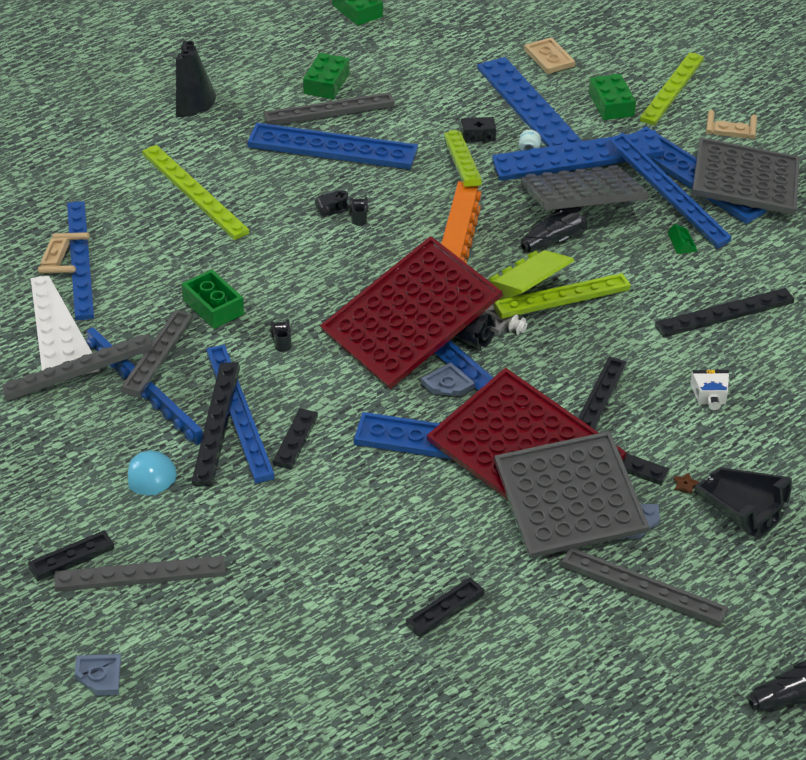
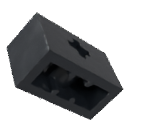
M494 117L461 118L460 131L465 142L496 141Z

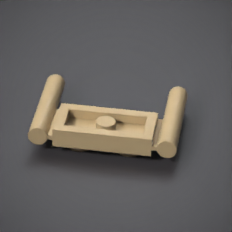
M713 110L708 111L706 134L713 133L714 135L756 138V115L751 116L750 126H748L749 124L715 121L714 123L715 112Z
M88 232L53 234L41 260V266L38 267L39 274L74 273L76 271L74 265L60 266L69 246V240H87L90 238V234Z

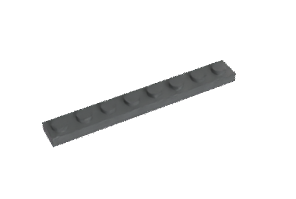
M388 92L265 111L264 119L266 124L280 125L394 107L395 101L391 93Z
M175 309L152 342L154 349L144 353L121 386V393L140 398L191 323L193 314Z
M149 334L139 335L134 339L119 342L117 345L102 348L97 352L85 354L80 358L65 361L54 367H48L35 374H28L18 380H11L2 385L6 400L18 398L151 351L154 348Z
M574 548L569 549L562 560V567L717 627L721 626L728 612L727 606Z
M224 556L55 571V592L226 576Z

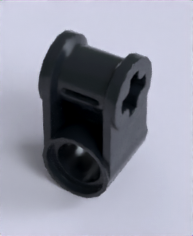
M338 190L318 196L315 199V205L320 215L327 217V215L331 216L348 211V193L344 190Z
M350 197L352 223L356 226H363L368 221V197L364 199H353V197Z
M286 319L285 322L276 323L270 321L275 349L280 352L290 350L291 329L289 319Z

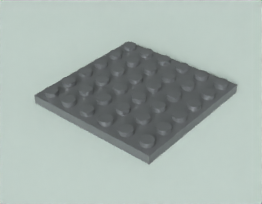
M700 137L692 195L699 198H711L715 201L746 205L750 208L756 207L767 211L782 212L786 215H795L797 210L800 156Z
M611 165L605 169L594 167L592 170L576 169L575 172L559 171L558 174L545 172L539 176L527 174L526 177H521V185L544 210L648 199V191L617 165Z
M610 431L494 456V462L529 558L649 532V524Z

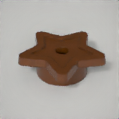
M686 473L683 477L674 476L673 478L677 483L675 490L691 494L693 487L699 483V481L691 479L689 473Z

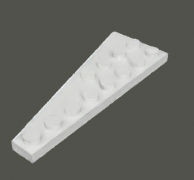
M39 276L31 278L42 371L48 367L60 365L65 361L80 358L85 354H91L89 346L50 277ZM97 369L88 373L100 372V370Z

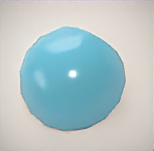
M153 450L140 452L129 462L128 485L129 489L137 494L157 495L166 490L172 483L174 484L176 480L175 465L169 457L161 452Z

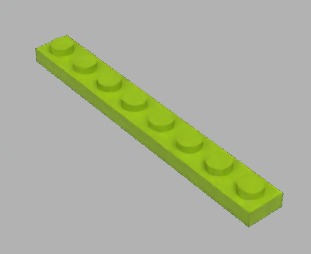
M688 53L640 116L641 122L654 126L657 124L704 61V56L697 53Z
M450 130L449 132H444L445 142L464 187L482 185L481 176L461 131Z
M623 273L498 300L493 304V308L500 319L628 291L631 284Z

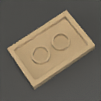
M552 37L524 45V51L547 74L575 67V60Z

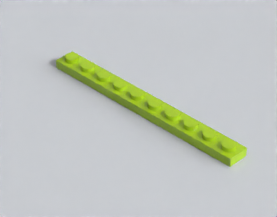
M154 145L142 150V155L230 237L236 240L249 234V229L159 146Z

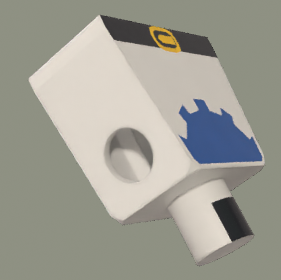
M692 370L690 384L699 404H709L711 410H718L721 404H726L729 370Z

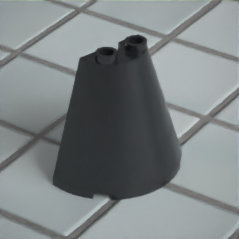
M183 41L182 51L178 53L176 58V117H190L197 115L199 112H205L213 106L216 100L215 90L194 46V42Z
M719 467L708 476L707 480L703 479L695 485V493L703 497L747 534L761 537L769 533L784 514L781 511L785 502L788 503L790 499L792 478Z

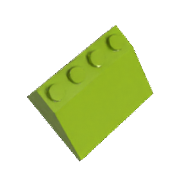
M535 250L527 255L528 259L522 258L515 262L516 266L513 268L508 266L501 270L503 274L498 275L497 273L488 279L489 282L502 291L503 296L499 300L511 298L525 292L574 262V259L547 250L539 253Z

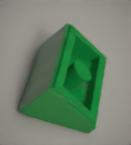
M673 224L667 233L676 253L697 252L688 229Z

